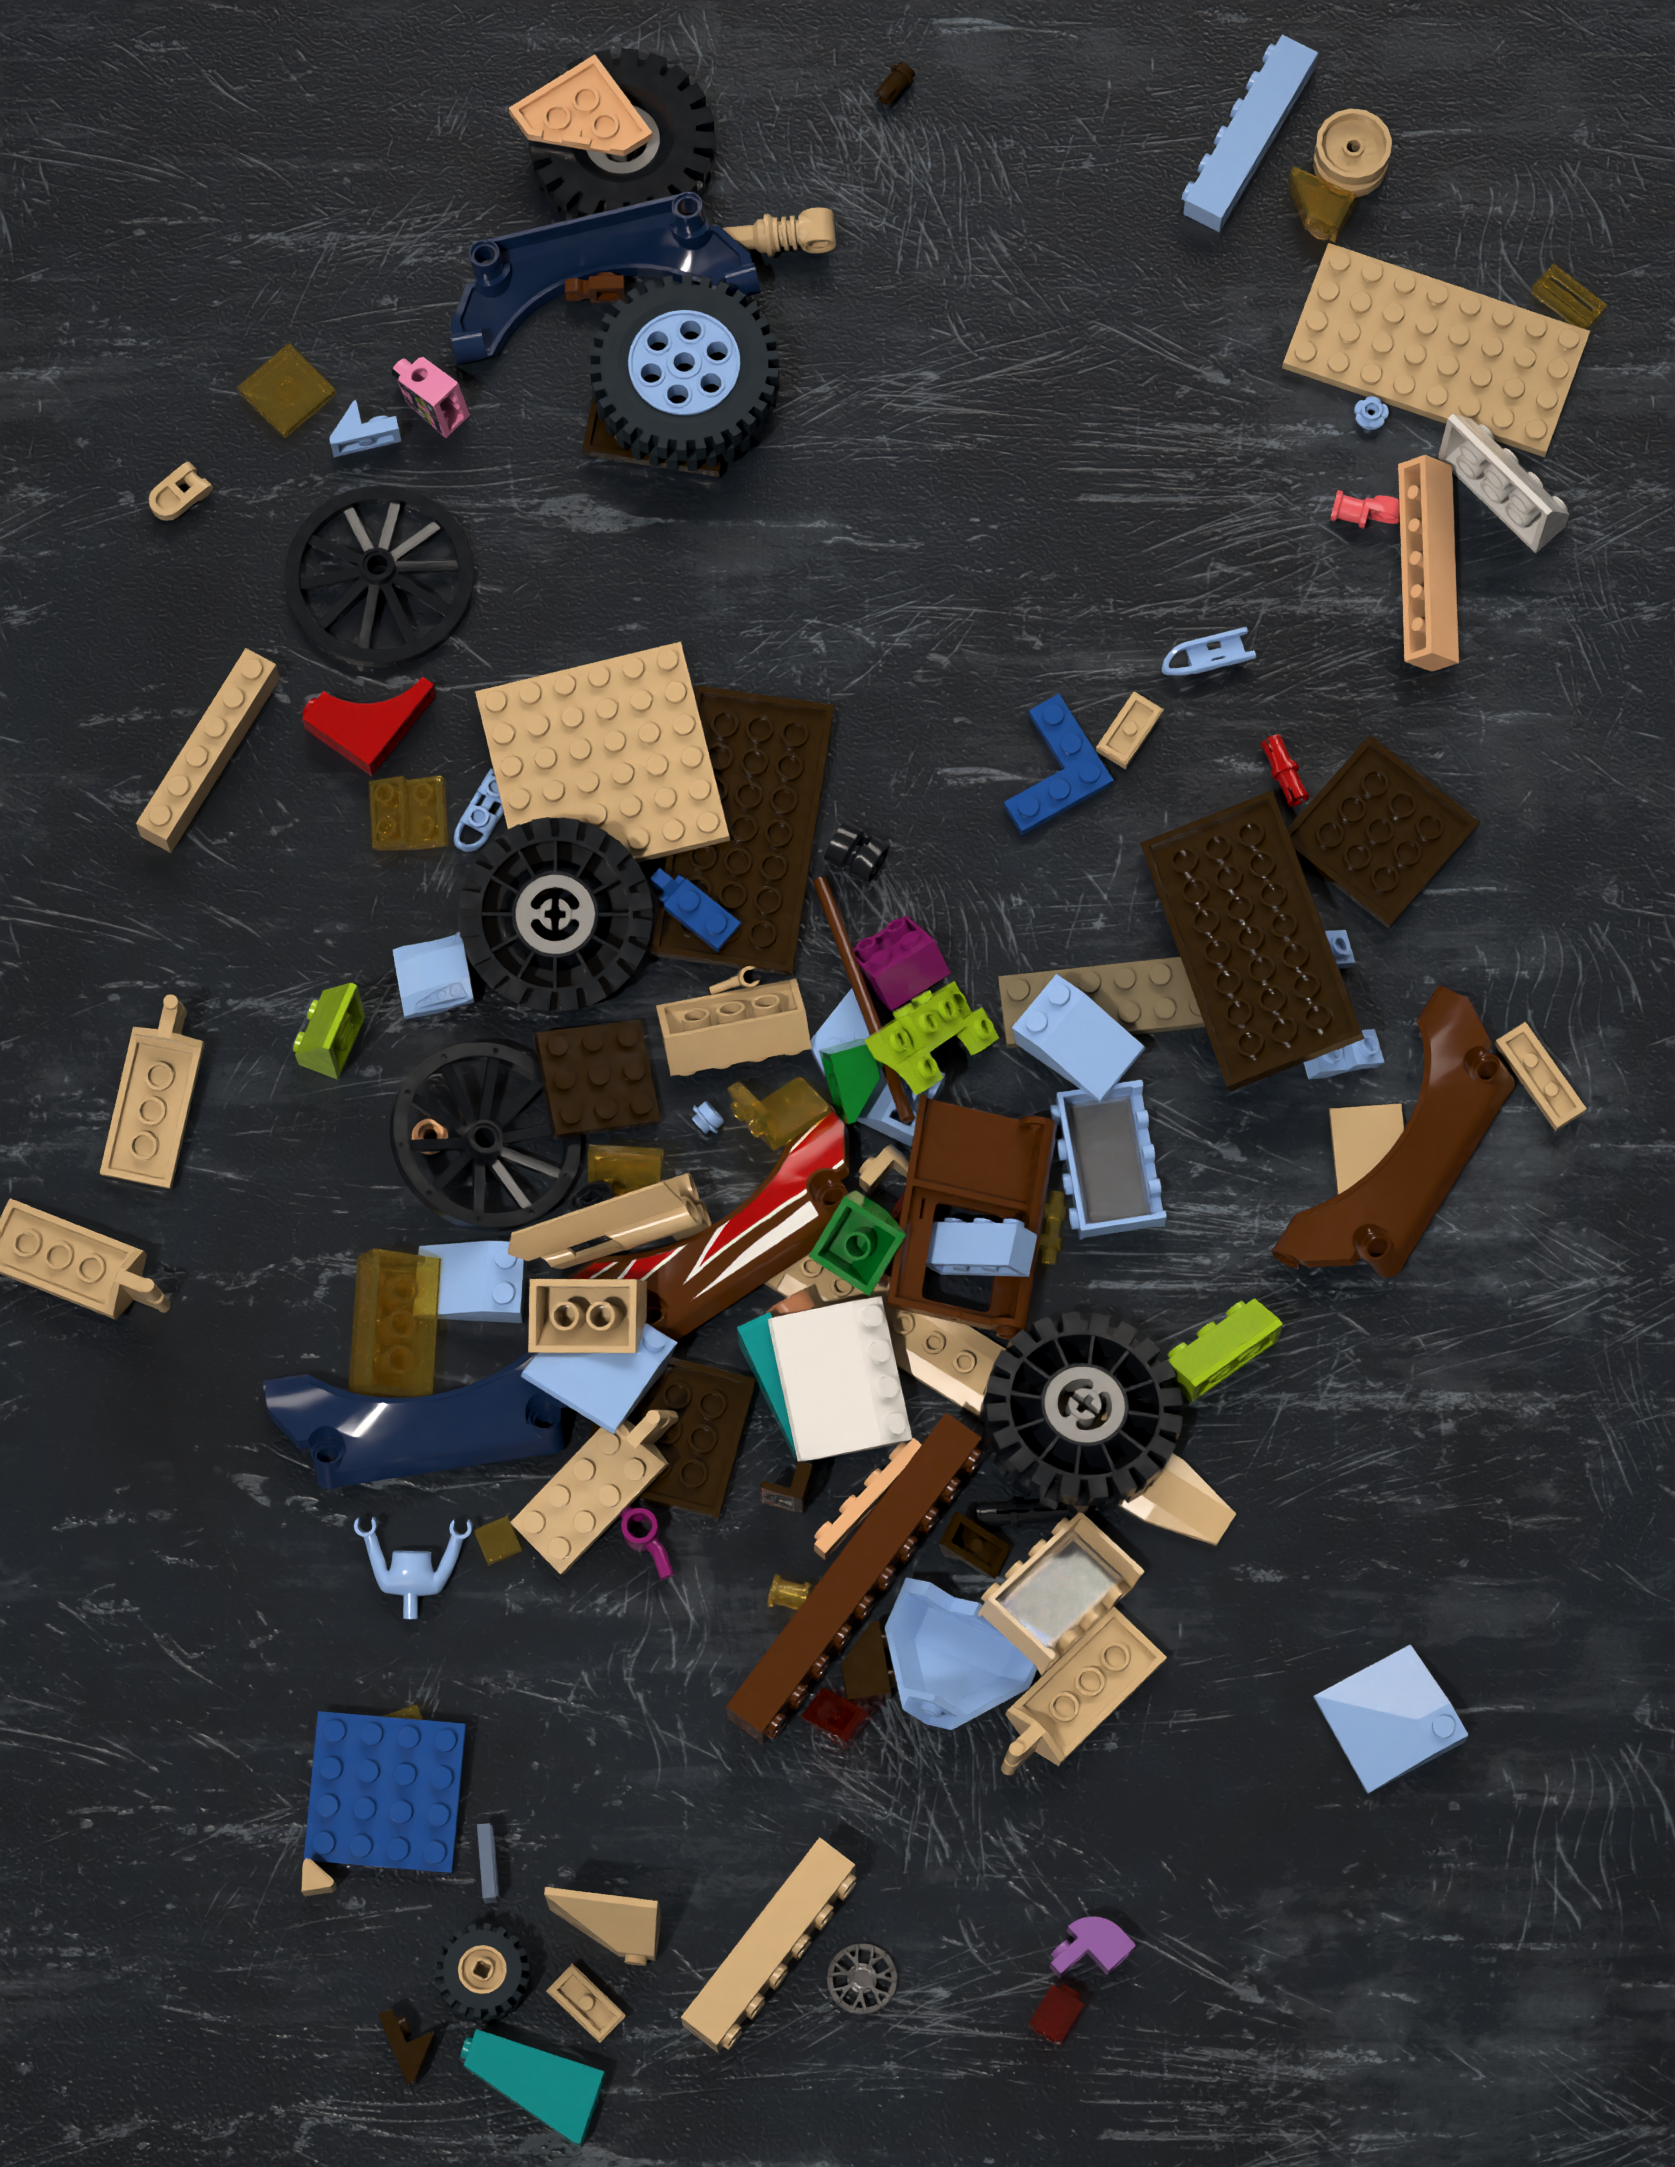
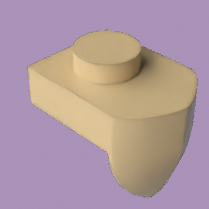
M892 1144L886 1146L876 1158L870 1156L863 1163L858 1171L861 1174L859 1186L871 1195L893 1169L907 1178L909 1160Z

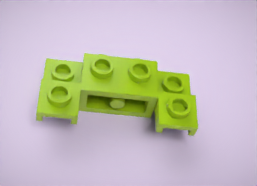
M955 981L933 993L927 990L911 1000L912 1003H908L892 1013L895 1017L894 1020L864 1041L874 1059L894 1069L907 1082L916 1096L944 1078L936 1061L930 1054L932 1050L956 1035L964 1043L972 1056L998 1040L999 1036L983 1008L981 1007L972 1012L965 996L961 993Z

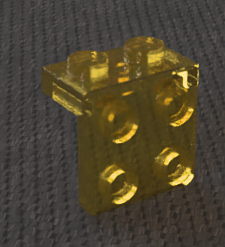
M800 1077L793 1079L760 1102L740 1081L727 1088L734 1101L729 1106L740 1122L745 1121L754 1137H760L773 1151L788 1144L793 1138L811 1126L817 1125L831 1113L828 1103Z

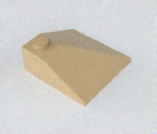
M545 1887L544 1895L552 1912L617 1956L625 1957L624 1963L646 1966L647 1960L656 1961L662 1918L658 1901Z

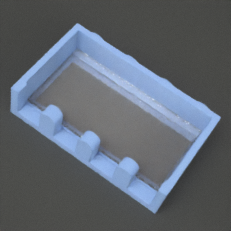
M1142 1080L1117 1083L1101 1103L1083 1090L1078 1089L1058 1092L1056 1104L1050 1105L1052 1120L1058 1123L1057 1126H1060L1062 1139H1056L1058 1157L1060 1161L1066 1160L1068 1173L1062 1174L1065 1195L1072 1194L1074 1208H1068L1070 1225L1072 1230L1078 1229L1080 1240L1085 1237L1143 1228L1165 1227L1167 1215L1166 1210L1163 1211L1161 1203V1184L1159 1178L1157 1179L1155 1170V1151L1153 1144L1150 1142L1148 1112L1144 1108L1142 1097Z

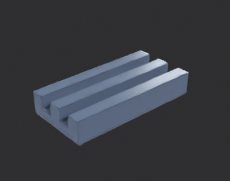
M490 1823L477 1824L483 1900L485 1904L498 1903L500 1898L494 1829Z

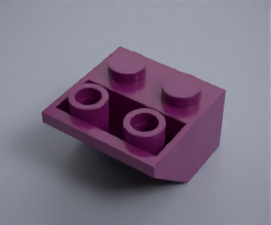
M907 915L891 921L885 929L872 937L862 939L853 948L864 980L875 996L890 1011L951 974L935 940Z

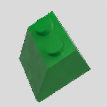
M862 1039L819 1050L834 1109L841 1120L847 1124L856 1122L880 1079L878 1069L883 1068V1063L874 1059L868 1046Z
M855 1190L844 1196L808 1257L870 1296L907 1234L884 1208Z

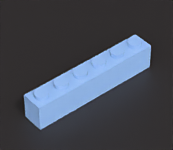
M1281 35L1276 45L1272 43L1269 45L1262 59V62L1265 63L1260 73L1254 71L1248 81L1246 89L1249 92L1245 99L1239 98L1232 108L1230 117L1233 119L1228 128L1225 126L1220 128L1214 140V144L1217 145L1212 155L1206 153L1198 168V172L1201 174L1195 183L1190 181L1186 186L1181 198L1185 201L1184 215L1220 233L1314 72L1318 52L1284 35Z

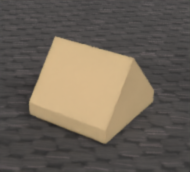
M306 1858L303 1861L301 1892L305 1897L331 1893L337 1889L336 1882L310 1858Z

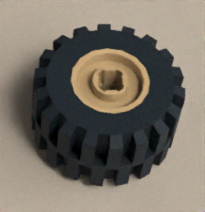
M484 1923L483 1927H476V1924L468 1925V1929L463 1932L459 1929L453 1933L454 1937L450 1941L446 1940L443 1944V1950L441 1954L438 1953L436 1960V1981L442 2000L446 2006L452 2009L455 2015L465 2017L466 2021L474 2023L475 2020L482 2021V2024L490 2023V2020L496 2018L500 2021L506 2018L505 2015L510 2011L513 2013L518 2008L519 2002L524 2000L527 1994V1987L530 1983V1968L524 1947H521L519 1940L514 1935H509L507 1930L500 1926L499 1929L492 1927V1924Z

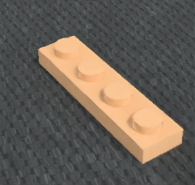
M915 1438L907 1445L901 1442L889 1455L888 1458L891 1462L883 1471L879 1468L873 1471L864 1482L867 1488L858 1497L853 1494L843 1503L839 1509L842 1513L841 1516L833 1524L827 1521L816 1532L814 1538L817 1541L814 1543V1551L824 1560L836 1550L875 1508L920 1448L921 1444Z

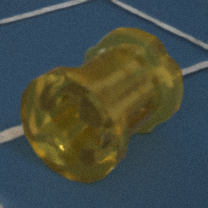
M775 1574L767 1606L773 1607L777 1604L798 1611L810 1594L811 1583L805 1582L802 1585L783 1580L781 1575Z

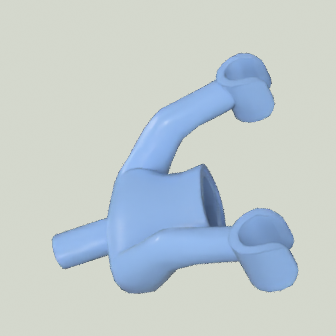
M359 1516L354 1523V1529L358 1535L364 1537L374 1576L381 1591L404 1596L403 1619H418V1596L434 1595L442 1591L455 1567L463 1540L472 1532V1522L468 1519V1530L465 1534L456 1532L455 1519L451 1522L449 1529L452 1535L436 1572L433 1571L431 1552L393 1551L391 1567L388 1571L375 1533L378 1526L376 1518H372V1529L366 1532L360 1528Z

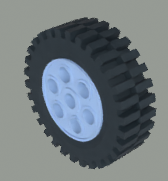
M672 275L663 277V287L656 289L654 281L651 280L644 283L645 294L641 296L636 288L632 289L627 293L628 305H625L619 299L613 305L614 317L608 313L605 314L601 320L602 330L597 329L594 335L595 347L591 346L590 375L592 394L600 421L605 420V430L610 437L616 434L617 444L623 450L631 445L632 456L641 461L645 453L649 454V465L658 468L661 459H667L668 470L678 471L679 461H687L688 471H697L698 460L705 459L708 469L717 466V455L722 454L726 462L734 459V447L738 446L744 452L750 447V436L758 440L763 434V423L769 424L772 419V407L776 408L778 401L779 355L778 350H776L774 333H770L768 320L765 316L760 318L759 307L754 302L746 307V295L741 291L737 290L734 296L731 297L729 284L720 281L717 290L712 289V282L709 277L702 276L700 285H693L692 275H682V284L674 285ZM690 331L699 334V336L693 340H688L683 337L685 333ZM657 342H661L666 345V347L660 351H656L650 348L652 344ZM716 352L726 355L724 359L719 361L709 358L711 354ZM683 363L693 366L691 370L686 372L676 369L678 365ZM650 374L660 377L658 381L653 383L643 380L645 376ZM714 384L719 387V390L709 393L704 391L703 388L706 385ZM676 395H682L687 398L686 401L680 404L670 401Z

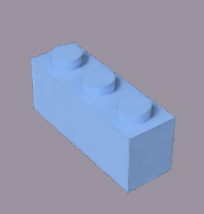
M945 1218L944 1222H933L926 1267L941 1275L1029 1277L1037 1234L1024 1228L1025 1223L1015 1219H1003V1223H995L988 1219L975 1218L973 1223H966L956 1218Z

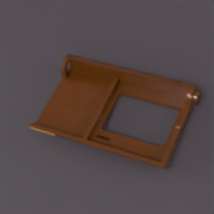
M920 1094L899 1226L906 1232L907 1236L894 1256L887 1305L889 1307L996 1331V1336L1003 1339L1011 1340L1022 1329L1026 1332L1058 1125L1056 1121L1040 1116H1026L1018 1120L928 1098L927 1095ZM937 1204L996 1216L1001 1220V1223H1003V1219L1019 1220L1025 1223L1024 1228L1037 1234L1029 1277L993 1276L987 1312H979L930 1301L922 1295L934 1211Z

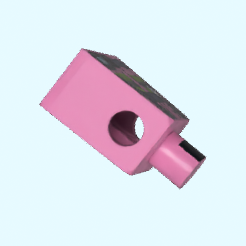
M424 357L418 358L413 364L406 359H401L393 367L392 375L398 379L405 401L445 438L470 416L458 382Z

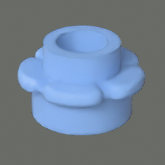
M1369 396L1364 401H1358L1354 408L1357 423L1367 430H1375L1383 426L1384 419L1389 414L1386 404H1382L1381 400L1374 396ZM1373 410L1374 414L1369 415L1368 411Z
M707 1101L699 1107H693V1110L697 1113L692 1117L695 1124L705 1134L710 1130L718 1133V1128L725 1122L719 1113Z

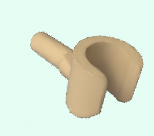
M747 966L741 968L737 976L710 986L711 994L713 995L738 986L745 988L756 986L760 980L749 984L743 979L745 971L755 967Z

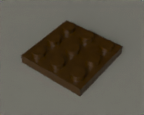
M641 1019L537 1032L535 1034L534 1040L554 1139L655 1126L660 1123L661 1119Z

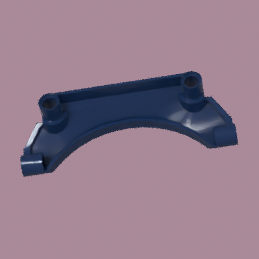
M683 192L665 198L475 242L469 250V259L474 272L475 282L468 283L464 287L451 323L452 334L450 336L458 365L496 356L522 322L545 303L565 292V279L589 280V276H597V274L602 272H612L616 275L657 278L672 275L673 281L682 283V275H692L693 285H700L701 277L704 276L711 278L712 289L717 290L720 281L729 284L731 297L734 296L737 290L745 294L746 297L760 294L761 290L755 265L752 263L750 254L719 225L708 227L700 196L693 192ZM694 212L690 216H684L686 213ZM486 260H492L491 262H489V263H487V264H481L482 262H484V261H486Z
M528 1351L518 1360L486 1379L449 1392L411 1398H386L356 1394L333 1387L309 1374L263 1380L264 1397L269 1418L298 1449H311L317 1483L325 1489H336L354 1484L558 1453L563 1449L566 1442L561 1408L569 1407L521 1377L522 1372L538 1354L529 1353Z

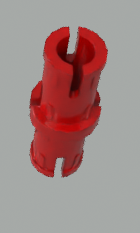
M1278 734L1267 738L1270 744L1264 740L1261 743V747L1264 749L1273 769L1271 775L1274 780L1279 782L1287 799L1288 806H1298L1303 803L1300 798H1303V801H1307L1310 797L1298 774L1299 766L1296 761L1291 759L1282 736Z

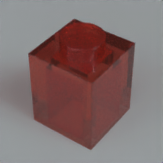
M1061 1984L1060 1988L1051 1985L1030 2020L1028 2028L1060 2047L1084 2007V2004L1079 2001L1081 1995L1064 1984Z

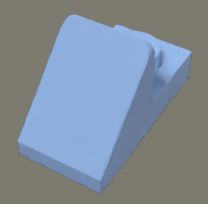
M356 400L352 402L329 438L334 457L401 442L396 416H377L370 419L369 422L362 424Z

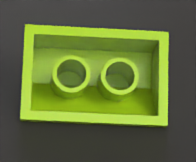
M1255 1298L1247 1304L1243 1300L1236 1303L1225 1313L1228 1317L1217 1325L1214 1321L1210 1322L1197 1332L1196 1335L1199 1338L1188 1346L1183 1342L1167 1354L1170 1358L1168 1361L1176 1374L1174 1382L1190 1403L1278 1342L1283 1323Z

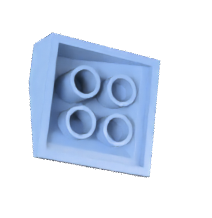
M645 1323L638 1353H538L522 1372L521 1377L614 1434L664 1373L677 1342Z
M1411 1645L1314 1695L1316 1703L1367 1794L1461 1745L1468 1737V1733L1450 1701Z

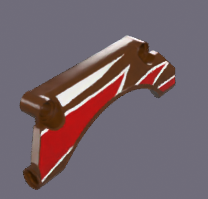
M827 1104L791 1129L781 1157L764 1182L735 1210L705 1230L682 1241L652 1251L632 1255L603 1256L591 1260L563 1279H638L647 1281V1317L645 1323L672 1340H679L813 1250L842 1199L848 1194L846 1187L841 1182L849 1176V1132L845 1123L834 1108Z

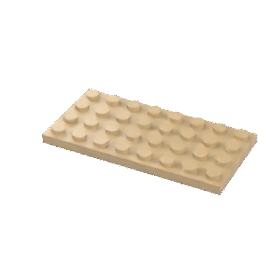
M1328 243L1282 368L1366 397H1377L1383 403L1447 424V420L1452 414L1471 418L1476 424H1482L1487 427L1495 441L1545 457L1590 331Z

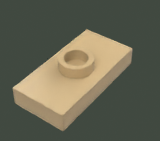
M1133 692L1097 745L1096 752L1126 769L1162 716L1164 709L1138 693Z
M573 1964L546 1990L600 2044L627 2017Z

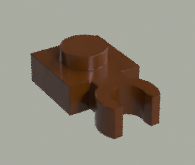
M602 272L597 274V276H589V280L565 279L566 301L575 302L590 299L591 303L617 302L620 299L622 302H625L624 275Z

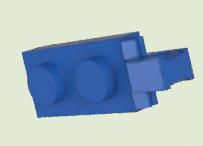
M659 868L650 878L651 886L661 893L658 901L664 905V910L716 952H719L741 927V922L689 880H685L680 875L674 880Z

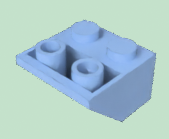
M879 1068L880 1079L856 1121L912 1147L919 1096L924 1094L928 1098L937 1101L945 1086V1073H942L943 1079L916 1096L907 1082L900 1076L915 1115L913 1121L902 1123L882 1068Z

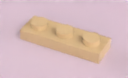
M1526 1022L1496 1040L1494 1045L1555 1132L1586 1112L1587 1108Z

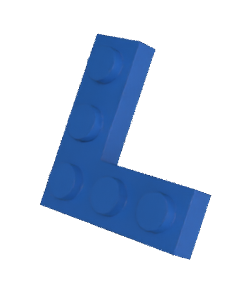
M1060 694L1029 710V717L1062 770L1004 802V808L1021 835L1113 785L1111 775Z

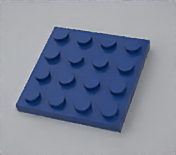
M318 1711L304 1860L310 1858L315 1862L453 1873L467 1724Z

